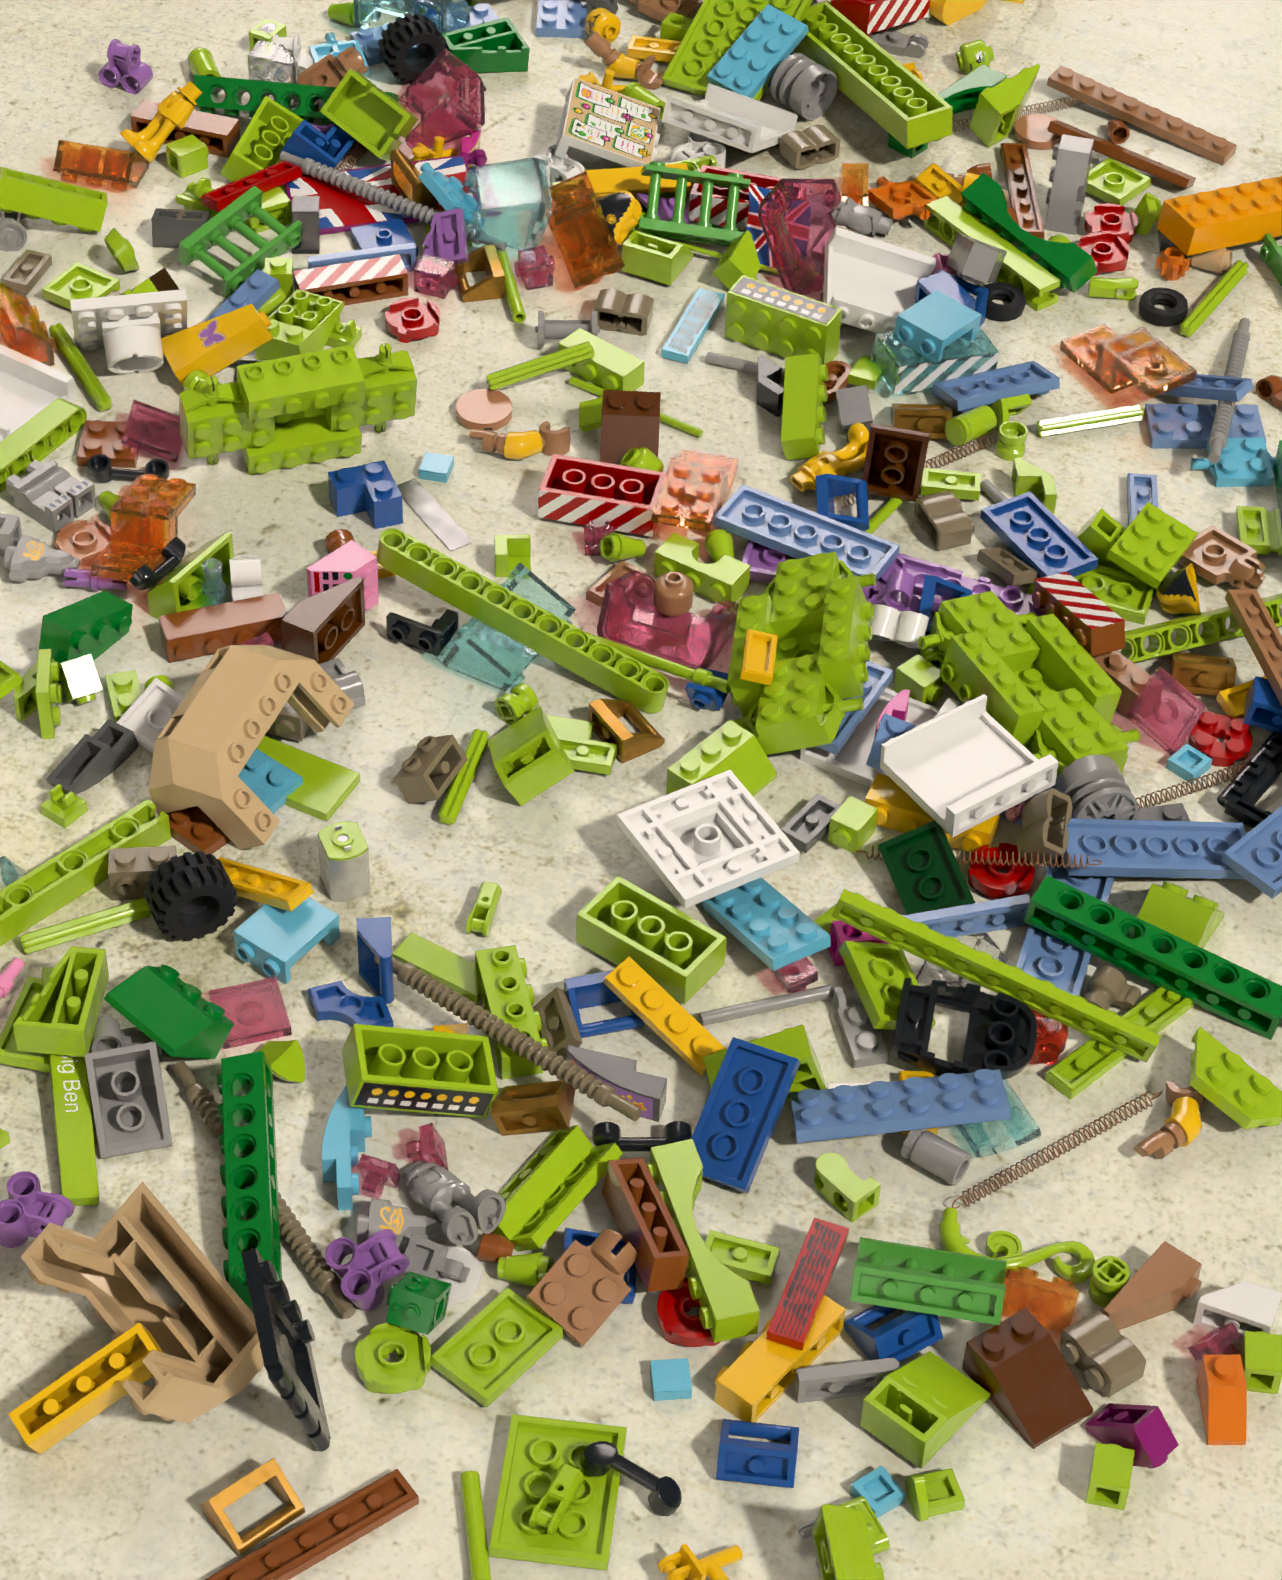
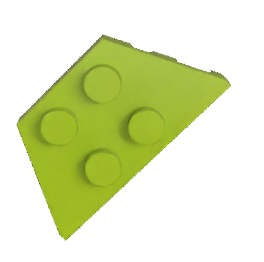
M1199 1027L1191 1039V1042L1195 1043V1050L1190 1056L1192 1070L1189 1073V1085L1244 1129L1258 1128L1260 1125L1267 1127L1278 1126L1282 1121V1091L1274 1086L1267 1077L1259 1074L1244 1062L1241 1056L1230 1051L1202 1027Z

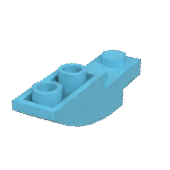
M347 1085L331 1110L322 1143L323 1183L337 1182L338 1211L353 1210L352 1195H359V1173H352V1167L359 1166L358 1152H365V1138L372 1137L371 1116H364V1110H371V1108L350 1107Z

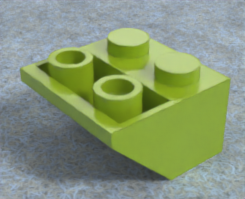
M634 230L622 246V271L671 286L692 260L693 252L683 244Z
M1164 881L1162 886L1152 883L1137 918L1198 947L1204 948L1225 916L1224 912L1217 910L1219 903L1194 894L1192 899L1187 896L1189 890L1174 883Z

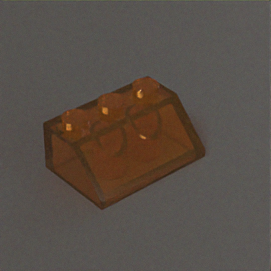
M59 140L53 171L59 174L63 181L77 183V179L86 180V184L102 187V183L111 184L113 189L127 191V187L137 188L150 163L135 152Z
M0 282V333L8 348L48 366L55 365L53 354L57 353L56 343L52 336H48L47 326L44 321H40L36 306H31L25 295Z

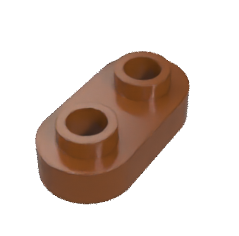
M830 361L826 363L829 379L824 381L827 389V402L823 403H830L836 400V390L845 389L848 385V374L851 371V367L843 361Z

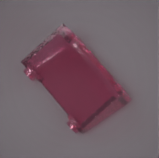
M444 49L405 90L407 107L414 113L418 112L421 114V122L414 129H411L405 138L407 145L411 149L417 147V143H422L431 149L433 148L435 136L443 137L445 144L478 132L485 124L484 83L482 79L447 49Z
M782 178L759 205L758 217L782 286L788 291L805 295L823 290L825 244L836 227L832 213L841 201V195L834 179Z
M631 570L606 584L597 625V635L697 670L698 668L709 669L735 631L739 603L728 600L720 601L713 606L711 613L705 617L691 612H686L679 617H668L658 611L654 605L655 580L648 574Z

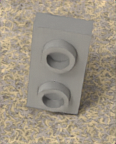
M339 658L319 664L355 704L352 709L365 705L363 684L356 671L348 672Z
M100 1016L95 1027L90 1053L154 1041L137 1027L121 1029L119 1022L115 1018ZM157 1045L158 1053L161 1055L162 1049Z

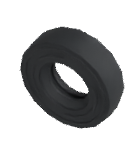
M993 282L983 286L989 289L986 318L1001 322L1011 321L1022 315L1026 299L1020 288L1004 282ZM1002 299V300H1006V301H1008V302H1010V303H1009V304H997V303L992 302V300Z
M1161 287L1152 288L1145 291L1140 297L1139 314L1143 320L1150 324L1162 327L1175 326L1183 322L1187 315V299L1176 290ZM1154 305H1167L1173 309H1159Z

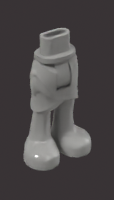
M809 186L807 194L804 196V199L809 201L811 222L815 218L824 219L836 225H842L848 229L855 230L858 234H870L871 232L873 236H876L877 233L889 234L893 219L883 217L882 212L858 204L850 197L844 202L812 186Z
M420 1160L405 1168L402 1172V1178L406 1181L410 1197L413 1198L414 1202L430 1211L435 1218L442 1221V1231L452 1243L457 1245H470L474 1243L478 1237L477 1227L483 1233L490 1234L497 1228L504 1216L506 1203L504 1198L497 1192L486 1189L475 1197L471 1194L470 1187L449 1170L437 1166L434 1162L426 1163Z

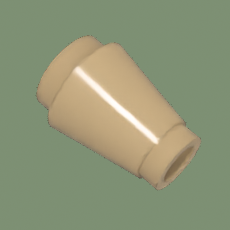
M1224 247L1218 250L1192 255V267L1223 274L1232 266L1233 252L1232 250H1226Z

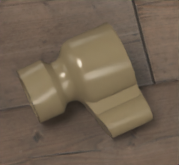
M1102 965L1096 968L1087 985L1088 993L1084 996V999L1104 1010H1109V1005L1111 1004L1120 1006L1124 1010H1130L1139 999L1141 990L1136 986L1127 984L1125 976L1118 969Z

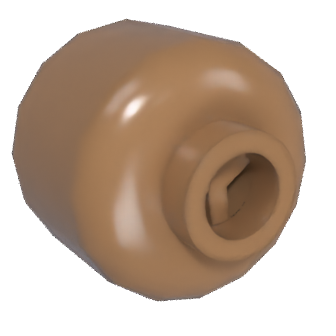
M676 571L659 576L654 586V605L656 609L668 617H679L688 612L693 604L694 585L692 580L685 574Z

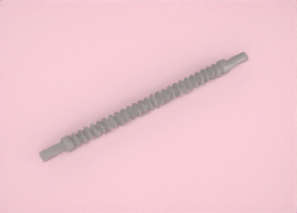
M282 151L280 154V161L285 160L301 167L303 174L312 175L313 178L318 177L319 180L324 179L326 183L330 182L331 185H336L338 188L343 187L345 191L349 190L350 193L355 192L357 196L368 197L370 201L374 200L375 203H381L382 206L387 205L389 209L393 208L395 211H400L401 214L406 213L407 216H412L414 219L419 218V221H425L426 224H431L434 214L440 212H435V209H429L428 206H422L421 203L416 204L414 200L403 199V196H397L396 193H390L389 190L384 191L382 187L378 189L376 185L372 186L371 183H365L364 180L359 181L357 177L353 178L352 175H346L345 172L340 173L339 170H334L332 167L328 168L327 165H321L320 162H315L311 158L303 159L285 151ZM465 222L466 240L470 239L472 243L477 245L481 243L485 245L495 244L497 250L505 251L507 247L506 241L485 233L483 228L474 227L472 224L467 225V222Z
M1248 318L1240 320L1238 330L1233 334L1224 376L1240 378L1242 376L1250 341V320ZM1218 400L1208 441L1210 446L1208 460L1211 463L1219 462L1221 451L1226 447L1236 402Z

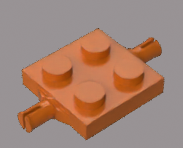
M882 176L876 182L879 187L867 189V199L895 220L904 219L905 216L917 215L922 220H927L930 217V211L926 209V204L938 199L914 180L894 183Z

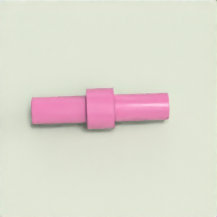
M13 958L4 972L0 974V999L5 998L14 987L13 981L25 967V963L20 958Z

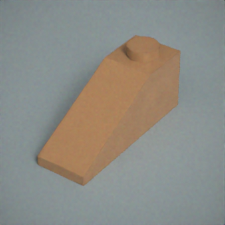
M1164 1241L1103 1309V1314L1114 1323L1118 1330L1176 1310L1186 1298L1192 1300L1199 1291L1202 1281L1199 1280L1202 1264Z

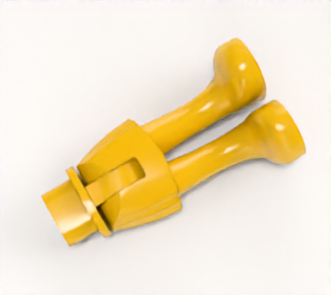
M191 81L182 89L178 87L177 89L180 92L173 91L156 106L158 111L149 125L142 131L137 133L130 129H123L119 133L150 164L156 159L159 149L170 133L176 127L182 130L190 118L194 107L197 105L195 100L202 92Z
M857 422L850 426L847 436L848 444L834 452L822 451L809 459L804 465L799 466L798 472L790 476L791 483L801 492L808 489L816 490L817 475L832 474L845 477L848 473L863 469L869 439V432L864 424Z

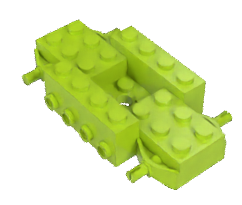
M382 343L379 346L378 355L357 358L353 345L239 365L237 366V383L229 382L218 385V378L211 375V379L210 376H207L205 387L185 390L179 393L180 436L188 459L207 457L206 461L209 465H213V460L216 465L219 462L218 453L235 452L240 449L248 475L360 454L362 434L359 426L375 425V431L381 433V429L383 432L387 429L386 421L402 420L415 416L417 377L409 353L405 350L391 353V345L385 343L384 347Z
M836 551L779 562L777 564L776 576L766 587L765 593L739 599L727 682L731 689L732 702L735 706L739 707L744 718L731 721L754 734L766 755L831 744L846 713L864 710L863 699L858 696H863L864 682H868L866 661H870V649L868 646V641L872 640L870 621L874 619L875 614L871 601L867 602L862 588L876 586V577L874 573L861 576L853 575L843 560L838 559ZM747 629L778 635L771 686L740 679Z
M992 591L942 601L939 610L935 612L930 635L920 636L918 639V645L922 650L936 646L945 653L940 676L959 697L961 702L965 703L985 694L987 696L986 712L1026 749H1030V752L1038 760L1051 754L1058 761L1056 779L1065 767L1075 760L1089 755L1108 756L1116 762L1121 773L1123 772L1129 749L1126 744L1138 742L1140 740V732L1136 728L1121 732L1109 725L1112 722L1122 690L1053 613L1039 617L1034 612L1021 615L1015 614L1014 611L1006 608Z

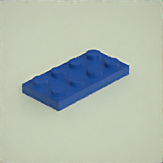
M1030 491L981 509L980 518L1022 561L1038 571L1037 576L1039 578L1068 572L1075 577L1097 568L1098 558Z
M735 1037L732 1038L691 1137L703 1165L702 1178L748 1194L799 1068L800 1061L797 1058Z

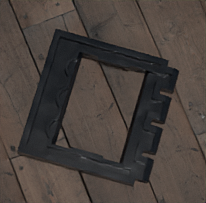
M1273 731L1217 798V802L1225 808L1224 813L1251 828L1256 827L1272 814L1254 805L1282 772V733Z
M256 1248L245 1251L241 1255L263 1363L267 1370L268 1378L292 1414H294V1417L318 1451H325L330 1445L331 1437L310 1342L315 1341L312 1326L308 1319L303 1320L297 1301L295 1299L290 1301L284 1281H277L272 1262L270 1260L264 1261ZM277 1328L282 1335L285 1334L293 1351L296 1373L282 1353Z

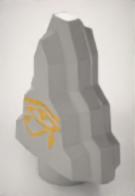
M22 535L17 546H7L4 555V566L6 570H10V581H13V583H24L27 579L40 580L47 575L64 576L65 568H79L80 559L63 550H56L51 545L40 542L39 539L32 536Z
M371 1199L368 1215H358L357 1245H360L378 1231L391 1229L396 1236L395 1243L401 1254H404L411 1235L432 1242L445 1239L446 1236L442 1231V1221L431 1216L414 1215L407 1207L393 1206L390 1200Z

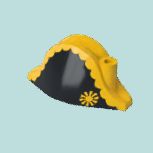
M619 191L612 194L600 193L597 195L598 202L612 235L620 246L631 229L639 224L638 220L642 214L641 204L628 191Z
M1190 563L1164 579L1156 589V595L1162 610L1167 613H1201L1195 569L1193 564Z

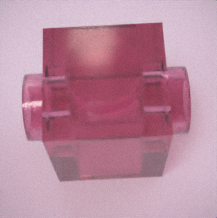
M544 245L518 249V261L514 262L516 276L521 277L526 289L533 290L553 286L555 261L553 256L548 254Z
M425 254L414 268L415 292L445 299L448 293L454 290L457 285L458 275L455 273V262Z

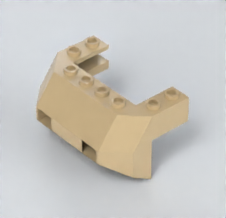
M230 645L219 648L155 740L149 793L156 806L157 814L162 811L169 813L198 806L240 850L265 845L280 820L238 775L286 702L289 703L315 733L324 731L329 722L336 728L340 727L355 704L314 659L268 645Z
M143 1181L95 1238L49 1222L21 1255L22 1260L30 1269L28 1275L39 1285L46 1286L49 1284L64 1293L71 1291L86 1296L95 1307L93 1309L94 1315L101 1322L109 1325L115 1332L113 1334L114 1339L139 1322L152 1334L163 1353L151 1350L142 1362L152 1373L151 1379L155 1382V1385L150 1386L128 1379L122 1384L131 1396L130 1404L143 1415L150 1413L161 1417L165 1421L172 1419L188 1424L243 1391L264 1366L253 1312Z

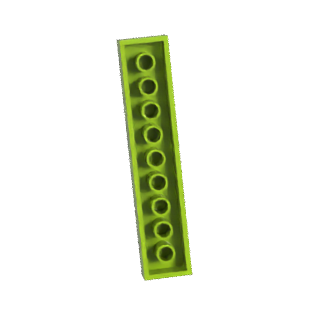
M827 1L809 6L802 20V23L808 26L809 32L794 51L802 53L836 74L839 82L838 89L907 149L916 148L921 144L931 141H939L944 137L952 135L953 107Z

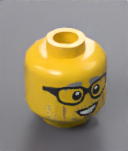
M597 8L591 11L584 23L588 36L596 31L609 43L616 40L621 30L619 18L605 8Z

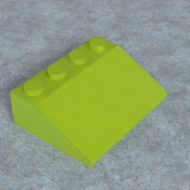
M265 96L220 174L234 182L281 162L279 159L281 150L304 119ZM285 184L280 185V188L287 195Z

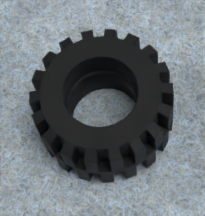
M408 13L403 18L400 16L395 18L396 21L394 23L390 22L387 25L388 29L383 30L381 33L383 39H379L378 42L380 46L378 52L381 60L397 80L400 79L405 84L407 82L416 84L417 81L423 83L426 82V78H433L435 76L434 73L442 69L441 64L445 63L447 59L445 57V54L448 53L447 42L428 17H422L418 13L412 16ZM416 44H419L414 51L407 54L410 48H412Z
M197 851L195 854L185 852L182 856L177 857L176 855L171 857L167 863H161L158 866L159 869L150 874V881L145 883L144 889L146 892H144V899L159 930L166 937L170 936L172 940L176 941L181 938L184 941H191L193 938L201 939L208 933L216 932L219 926H224L228 922V917L233 916L235 912L234 907L238 903L236 890L221 861L216 859L214 855L210 853L205 855L201 851Z

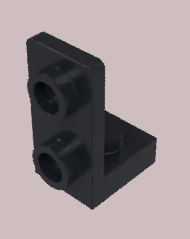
M449 609L439 619H436L432 626L393 612L386 616L388 638L440 658L459 636L458 613Z

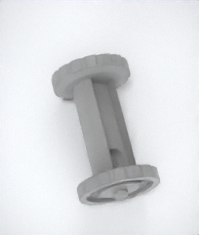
M0 210V249L2 251H18L26 244L27 232L20 223V220L26 217L24 213L16 211L6 213Z
M538 311V326H535V332L538 333V348L544 347L545 339H564L578 328L597 336V333H600V327L597 326V311H591L590 320H545L544 311Z

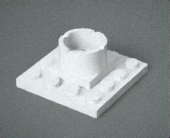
M186 289L70 300L76 346L87 351L95 350L98 346H104L107 367L113 373L133 374L135 371L144 373L160 368L164 363L161 338L187 329Z
M731 770L617 814V825L684 909L799 862L800 852Z

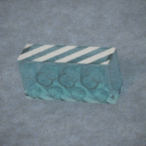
M979 326L977 338L969 342L959 337L944 348L942 359L938 363L931 361L893 339L894 331L876 334L871 361L882 371L881 377L893 394L933 389V383L994 370L997 367L1000 353Z

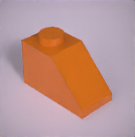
M1203 1355L1196 1384L1207 1445H1245L1247 1386L1241 1355Z

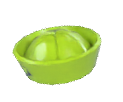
M113 228L104 238L107 248L124 272L138 270L139 265L132 245Z

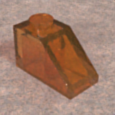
M842 163L839 169L840 200L846 202L850 197L856 203L868 206L869 163Z

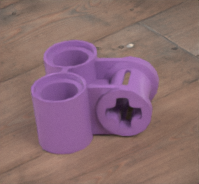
M113 39L107 50L109 61L100 69L98 76L105 86L114 88L121 83L128 93L136 95L153 78V72L150 66L140 61L141 49L139 45L133 44L130 46L121 43L118 39Z
M893 571L888 576L887 584H876V586L862 588L867 602L871 601L872 604L889 606L898 611L919 613L921 601L917 596L913 595L915 579L907 571Z
M29 1171L15 1173L8 1179L6 1185L9 1199L0 1202V1245L6 1248L19 1247L26 1242L28 1236L37 1238L49 1222L63 1226L66 1218H70L74 1212L75 1207L73 1203L63 1195L41 1191L40 1181L36 1174Z
M384 1229L374 1233L358 1246L351 1239L338 1238L333 1240L326 1249V1262L342 1278V1292L360 1310L371 1311L376 1309L384 1299L385 1291L382 1284L400 1275L409 1267V1259L406 1255L401 1254L395 1243L396 1236L391 1229ZM353 1254L347 1264L341 1265L347 1255ZM369 1283L367 1290L364 1293L357 1295L359 1288L362 1285Z

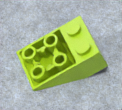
M1039 64L1030 68H1024L1017 75L1011 78L1007 77L998 85L992 88L988 87L980 93L976 109L972 113L973 117L969 128L988 148L1008 137L1029 98L1041 67Z
M297 289L268 317L272 323L268 329L273 338L255 349L256 360H271L323 350L345 306L344 302Z
M541 706L487 740L493 765L504 787L521 806L575 772Z
M929 1351L888 1374L864 1398L860 1426L915 1466L922 1469L987 1401L991 1393Z

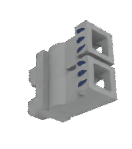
M52 459L45 464L35 460L28 464L24 478L13 474L5 481L6 491L14 497L15 508L20 511L23 510L27 515L53 533H57L62 527L73 522L74 517L79 518L96 506L94 483L86 478L79 481L71 476L66 469L58 467V463ZM78 500L82 501L84 504L79 506ZM57 515L62 516V519L57 521Z

